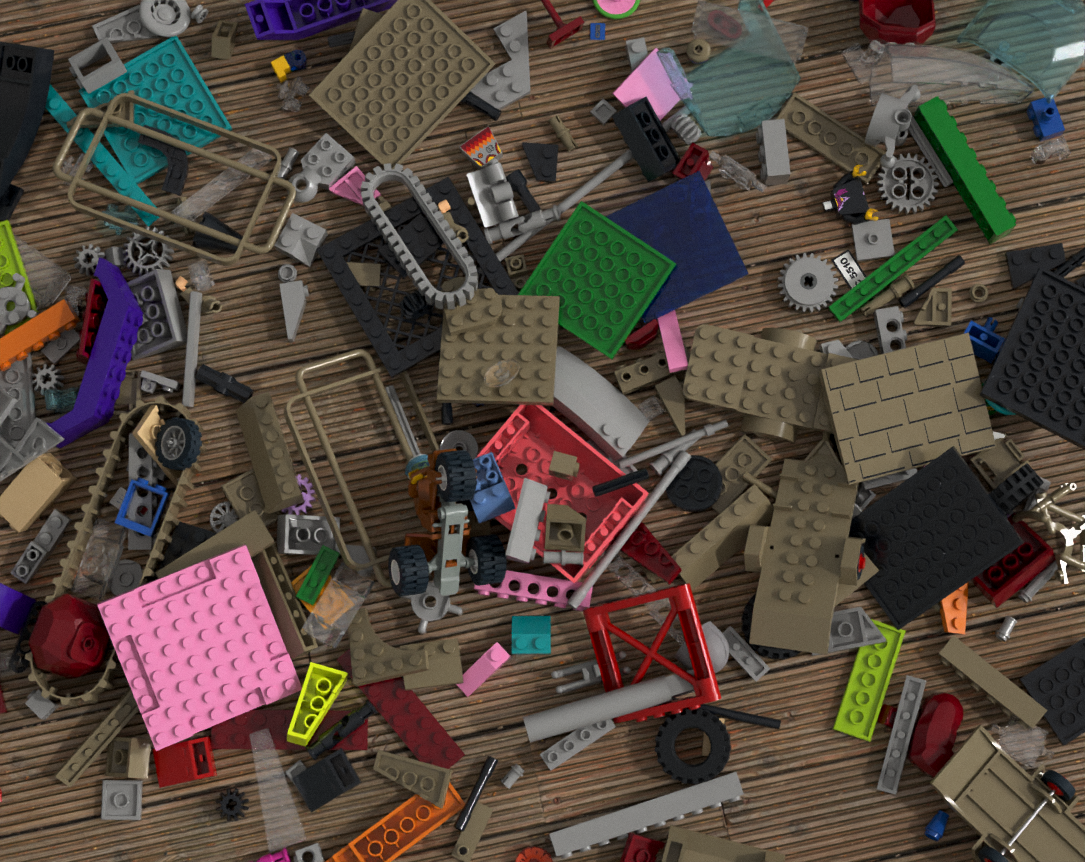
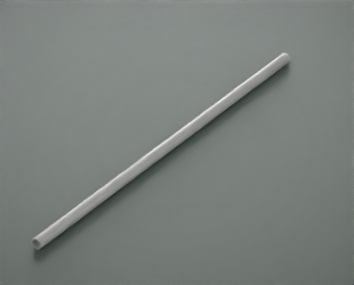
M691 100L664 121L662 126L667 132L671 129L670 122L676 115L680 113L689 115L697 108L696 103ZM627 150L558 204L557 208L560 215L633 158L631 150ZM546 226L529 230L517 236L496 253L499 261L501 262Z

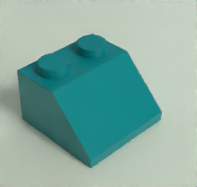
M512 616V655H551V616Z

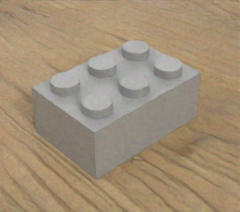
M785 120L761 121V125L757 128L756 142L760 144L758 160L762 162L760 179L764 180L765 186L787 184L790 177Z

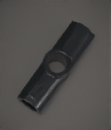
M204 364L199 368L195 377L198 381L212 387L216 392L226 397L230 396L242 403H245L253 396L254 390L236 381L234 377L224 372L220 373Z

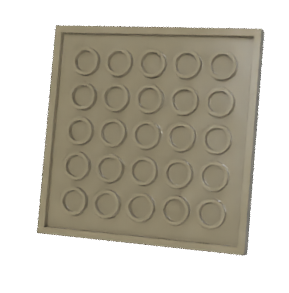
M499 295L503 311L495 323L453 336L450 334L445 312L443 311L437 403L554 406L560 297ZM503 363H517L519 372L514 376L515 378L509 380L511 374L504 373L498 378L497 383H504L507 380L510 382L498 387H490L493 384H486V376L494 367L499 366L502 372Z

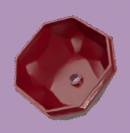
M859 0L860 29L875 50L906 54L910 50L922 45L933 34L936 27L933 0Z
M66 593L42 607L28 643L37 668L66 678H78L97 670L102 665L109 650L110 636L96 604Z

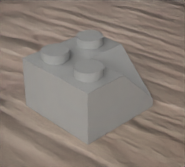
M292 213L274 246L278 252L311 267L318 254L317 249L322 247L328 234L326 229Z

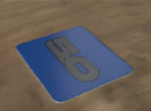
M605 23L590 24L591 40H605Z

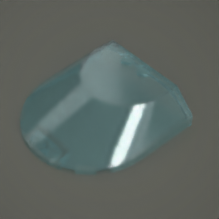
M988 0L958 36L957 42L959 44L961 42H969L983 48L1034 83L1045 96L1046 102L1050 104L1085 60V4L1081 0Z

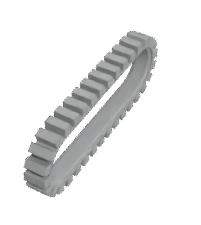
M391 163L384 164L383 171L380 166L373 168L374 175L368 172L365 176V182L362 181L361 196L363 206H365L368 216H371L374 225H377L378 231L383 235L391 251H394L397 260H400L403 269H406L408 277L412 278L414 286L418 287V292L425 296L426 302L430 305L435 302L436 308L443 309L444 304L447 303L448 310L455 309L454 302H457L460 307L465 305L466 298L471 300L474 297V291H477L478 274L476 266H474V260L471 256H468L465 247H462L461 241L458 237L456 238L455 232L452 228L450 229L447 220H444L441 211H438L435 202H432V198L429 193H426L423 184L420 185L418 177L416 175L413 176V171L409 168L403 170V165L396 164L394 169H392ZM389 180L398 181L407 187L465 274V282L458 290L441 292L431 285L374 198V191L381 183Z

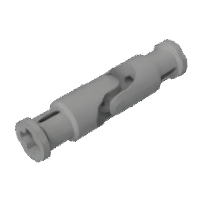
M553 205V208L544 211L538 210L526 216L502 222L497 227L485 228L484 232L488 243L493 244V241L502 238L505 240L523 234L529 230L546 226V223L555 220L561 221L557 206ZM518 224V229L513 228V226Z

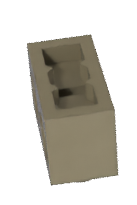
M554 451L549 467V475L572 481L573 476L577 477L580 467L577 457Z

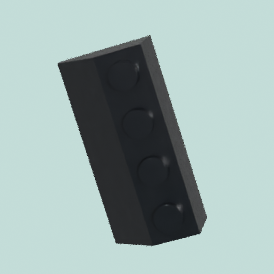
M647 96L612 115L615 125L619 128L625 143L632 152L633 158L637 161L643 176L648 182L665 174L679 164L681 158Z

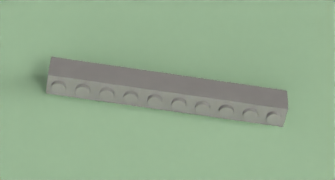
M733 772L549 833L556 856H561V859L572 856V851L579 849L581 853L590 850V845L598 843L599 846L610 843L609 839L617 837V840L629 836L628 833L635 831L636 834L647 831V826L653 824L655 828L666 824L665 820L673 818V821L685 818L684 814L689 812L692 815L702 813V808L710 806L711 809L722 806L721 802L729 800V803L740 800V795L744 793L737 772Z

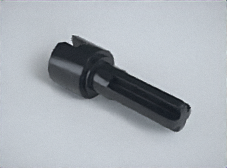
M518 169L506 177L507 182L510 183L512 191L517 192L529 212L542 211L526 187L528 181Z

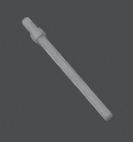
M725 419L715 424H707L700 430L619 461L620 468L638 463L700 437L711 436L716 431L728 427V423Z

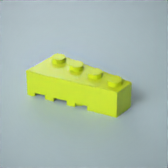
M310 662L287 733L288 742L306 747L347 682V672Z

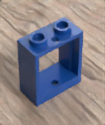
M140 477L137 480L131 479L115 523L154 537L171 493L166 492L167 488L156 484L155 487L148 485L149 481ZM137 486L162 496L151 527L125 518Z

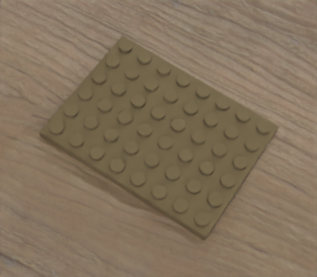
M397 0L314 88L309 96L383 166L384 164L391 163V167L394 169L396 164L401 165L496 63L431 0Z

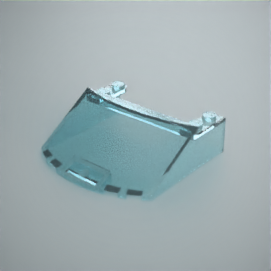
M762 0L739 1L738 10L750 35L685 74L675 52L671 48L665 47L656 52L672 83L670 84L707 136H732L747 132L761 125V121L770 119L781 109L785 101L792 96L793 89L801 79Z

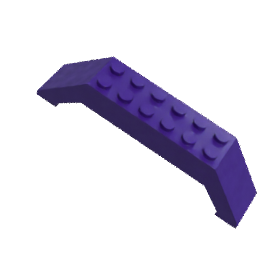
M255 0L246 3L245 7L257 40H300L358 20L362 8L378 13L390 9L397 0Z
M100 257L94 276L99 278L108 301L72 411L51 424L46 422L47 425L65 438L55 446L58 448L70 444L109 422L114 414L115 401L120 395L121 382L126 376L127 363L131 360L133 345L137 341L138 329L143 322V311L119 267Z

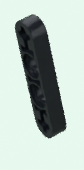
M44 601L34 602L29 610L8 664L10 670L15 673H22L28 667L30 661L26 660L25 657H22L20 662L23 664L22 667L15 669L16 665L13 663L20 658V655H16L17 652L24 655L31 652V649L26 652L22 651L20 645L22 641L30 640L32 633L28 631V625L31 622H37V619H31V617L37 616L36 606L47 604Z

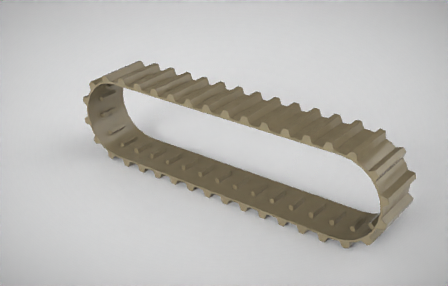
M158 396L155 402L144 403L139 399L136 401V408L132 409L128 414H120L119 418L122 423L118 431H111L110 437L114 442L111 449H104L103 455L107 458L104 467L97 468L95 471L100 476L96 486H90L88 489L92 494L90 503L83 504L81 507L85 512L82 522H75L74 528L78 531L75 540L68 541L67 543L71 551L68 559L60 560L59 564L64 569L60 577L53 578L52 583L57 587L53 596H46L45 601L47 603L68 593L69 589L72 588L71 583L76 570H79L78 565L83 553L86 552L85 547L90 535L93 534L94 524L97 517L101 514L100 509L104 499L108 496L107 491L111 481L115 478L114 473L118 463H121V456L125 445H128L129 433L137 426L136 424L145 415L149 407L157 405L159 411L167 414V411L174 412L179 418L185 417L188 420L194 421L195 425L199 427V432L202 433L204 431L196 419H190L191 413L183 404L178 403L174 406L163 396ZM203 444L202 446H200L199 449L201 450L200 455L206 453L207 448ZM197 455V461L192 463L190 468H185L181 477L177 479L174 495L170 497L171 503L166 515H163L164 521L159 533H156L157 539L152 551H149L150 557L145 569H142L141 573L143 575L138 587L154 581L157 577L155 572L158 564L164 561L165 556L163 552L165 546L169 545L172 541L170 536L172 528L181 522L177 519L179 510L187 508L188 503L184 501L186 492L194 490L195 486L191 483L193 474L201 472L202 468L198 465L200 455ZM114 648L110 660L106 662L107 668L105 673L98 680L99 683L92 690H85L83 695L74 697L75 694L67 693L65 698L57 693L59 689L50 687L46 680L48 677L44 674L43 669L37 668L32 652L25 654V659L30 661L32 670L28 679L30 682L37 683L42 688L41 696L50 700L60 698L62 705L77 707L80 701L93 704L98 703L99 695L104 693L106 689L114 690L116 685L113 679L117 672L123 671Z

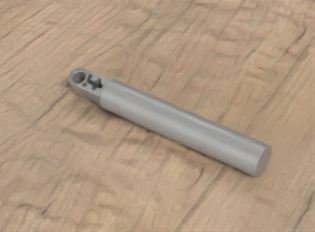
M693 669L686 671L695 677ZM675 674L668 677L663 675L524 716L523 721L529 741L532 743L672 701V698L695 691L692 684Z

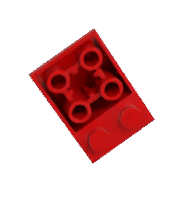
M210 737L172 744L158 751L152 749L159 788L217 776Z

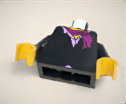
M856 165L853 171L842 176L833 186V190L830 193L831 200L822 202L825 213L835 210L837 219H842L844 222L854 225L868 222L869 219L872 221L879 219L876 216L872 217V214L878 212V210L869 209L861 179L857 178V176H865L867 173L866 171L859 173V168L863 165Z

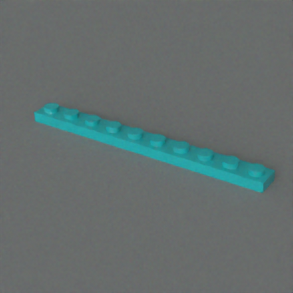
M50 85L45 108L62 128L69 133L71 128L67 127V122L77 115ZM79 128L74 138V142L85 154L94 138V134L88 128ZM99 141L91 158V161L119 194L156 207ZM131 207L148 227L160 218Z

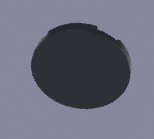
M691 455L690 460L667 487V496L673 505L683 511L700 512L706 510L721 495L723 488L722 475L718 467L710 459L699 455Z

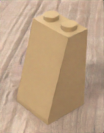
M51 453L40 455L24 467L0 496V517L5 518L14 531H27L77 478Z

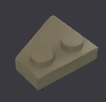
M932 288L913 326L951 327L952 288Z

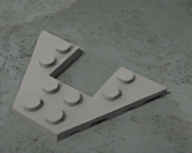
M526 11L493 28L511 60L487 73L471 90L473 95L499 110L530 94Z
M1 386L0 426L18 401ZM37 417L16 448L0 435V482L62 442L65 438Z

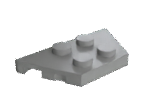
M862 607L833 613L828 653L887 642L886 638ZM812 653V656L823 655V654Z

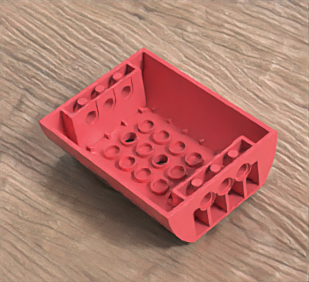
M519 405L476 457L478 458L490 452L493 453L516 509L524 478L548 486L547 490L554 489L557 492L556 498L549 499L548 503H544L545 518L543 522H539L538 529L541 530L539 541L534 542L533 546L534 549H537L536 553L543 557L544 551L561 552V550L545 549L548 504L568 505L577 513L586 515L583 565L565 564V566H561V564L550 563L574 584L588 572L649 495L645 489L635 483L595 497L592 490L593 486L626 474L542 405ZM554 451L577 457L580 467L577 477L573 476L572 481L549 475V467ZM519 465H525L527 472L524 475H519L516 472V468ZM516 509L494 518L511 531Z

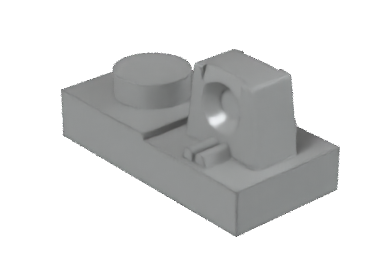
M144 370L140 374V377L143 379L141 390L153 394L157 385L162 387L161 390L173 393V391L179 392L181 384L177 381Z

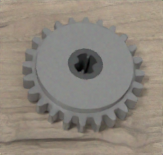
M803 253L802 258L796 255L795 261L790 258V265L785 263L783 265L785 270H780L779 274L783 277H778L777 280L782 282L777 286L778 289H782L779 295L785 296L783 302H790L789 308L793 305L796 306V312L799 308L802 309V313H805L806 309H809L810 314H812L813 309L819 312L820 306L826 308V302L831 303V297L836 295L833 290L838 289V286L834 284L838 282V278H833V276L837 272L831 271L833 265L827 266V259L822 262L820 255L817 258H814L813 253H811L810 257ZM805 280H807V282L808 280L812 282L810 287L809 285H804Z

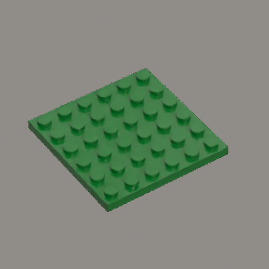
M581 201L518 295L559 296L558 324L613 360L677 264Z

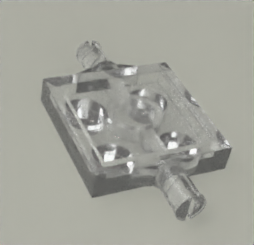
M714 151L710 154L709 158L718 163L720 174L726 179L731 178L734 180L739 188L750 191L754 187L761 193L766 189L767 186L756 179V174L726 154L723 157Z
M1013 716L1010 717L1008 724L1004 728L994 723L991 725L990 731L1000 735L998 745L1012 759L1031 768L1034 767L1040 755L1052 759L1054 752L1044 748V741L1048 731L1036 725L1031 731L1029 729L1024 730L1017 724L1018 720Z

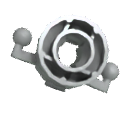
M912 85L901 98L882 93L876 105L864 144L876 147L880 142L885 143L887 152L880 158V163L884 168L894 166L895 158L893 154L895 146H901L906 142L907 129L910 126L912 117L907 107L911 102L917 101L921 95L917 85Z

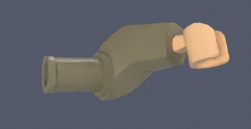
M447 200L439 202L438 209L443 214L444 220H447L450 229L452 228L455 232L456 238L458 237L461 243H464L469 238L466 228L455 224L451 213H446V211L451 209Z
M179 276L175 286L183 291L181 296L189 305L190 292L194 290L191 287L187 289L185 286L188 281ZM202 295L201 312L218 313L222 309V304L213 296Z

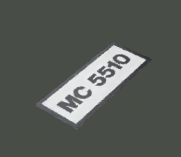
M849 249L832 259V262L850 289L867 277Z

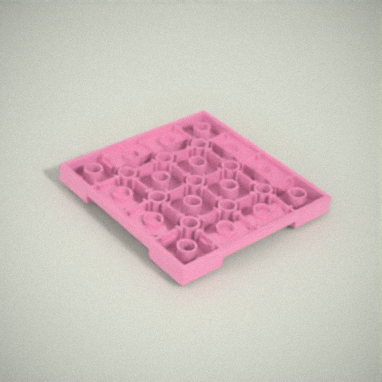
M245 544L97 603L156 751L189 738L193 734L264 704L268 705L302 690L301 683L286 650Z

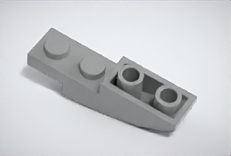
M54 509L34 541L29 543L11 571V574L27 584L64 536V531L72 519L58 509Z

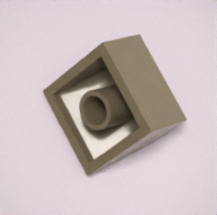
M114 737L108 744L105 776L147 779L151 739Z

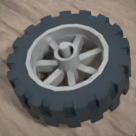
M173 417L172 420L168 419L165 422L166 424L161 426L160 433L158 432V439L155 442V447H157L155 452L156 456L159 457L158 461L163 463L162 466L174 470H185V468H190L191 464L197 461V455H200L201 450L199 449L202 446L200 438L202 434L199 432V427L195 425L194 421Z

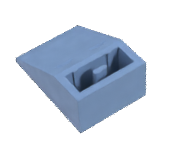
M490 452L473 459L477 470L475 494L470 503L479 524L516 509L493 453Z

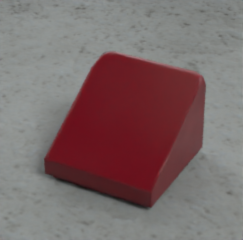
M883 704L877 722L893 729L898 709Z

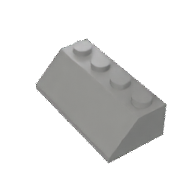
M524 478L505 554L506 559L529 564L530 560L534 561L537 549H534L533 546L535 541H539L541 530L538 529L539 522L544 521L546 511L543 510L544 503H548L550 492L547 491L548 486Z

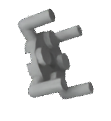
M18 273L13 274V280L17 281L15 287H3L0 289V336H3L7 325H16L23 322L27 317L34 318L39 315L38 312L30 310L31 306L28 297L22 291L25 277ZM10 301L15 303L13 311L6 309V305Z
M428 582L426 592L423 594L401 596L403 599L411 600L414 613L421 619L418 627V632L421 635L426 634L428 621L440 620L447 612L455 613L457 616L463 614L461 607L450 604L449 595L443 596L440 594L439 587H436L434 582ZM432 596L436 599L435 606H426L425 600L427 597Z

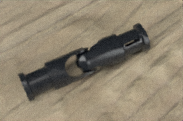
M369 699L357 710L353 709L339 722L319 735V739L305 747L314 760H317L318 756L325 750H330L363 725L365 720L371 715L378 713Z

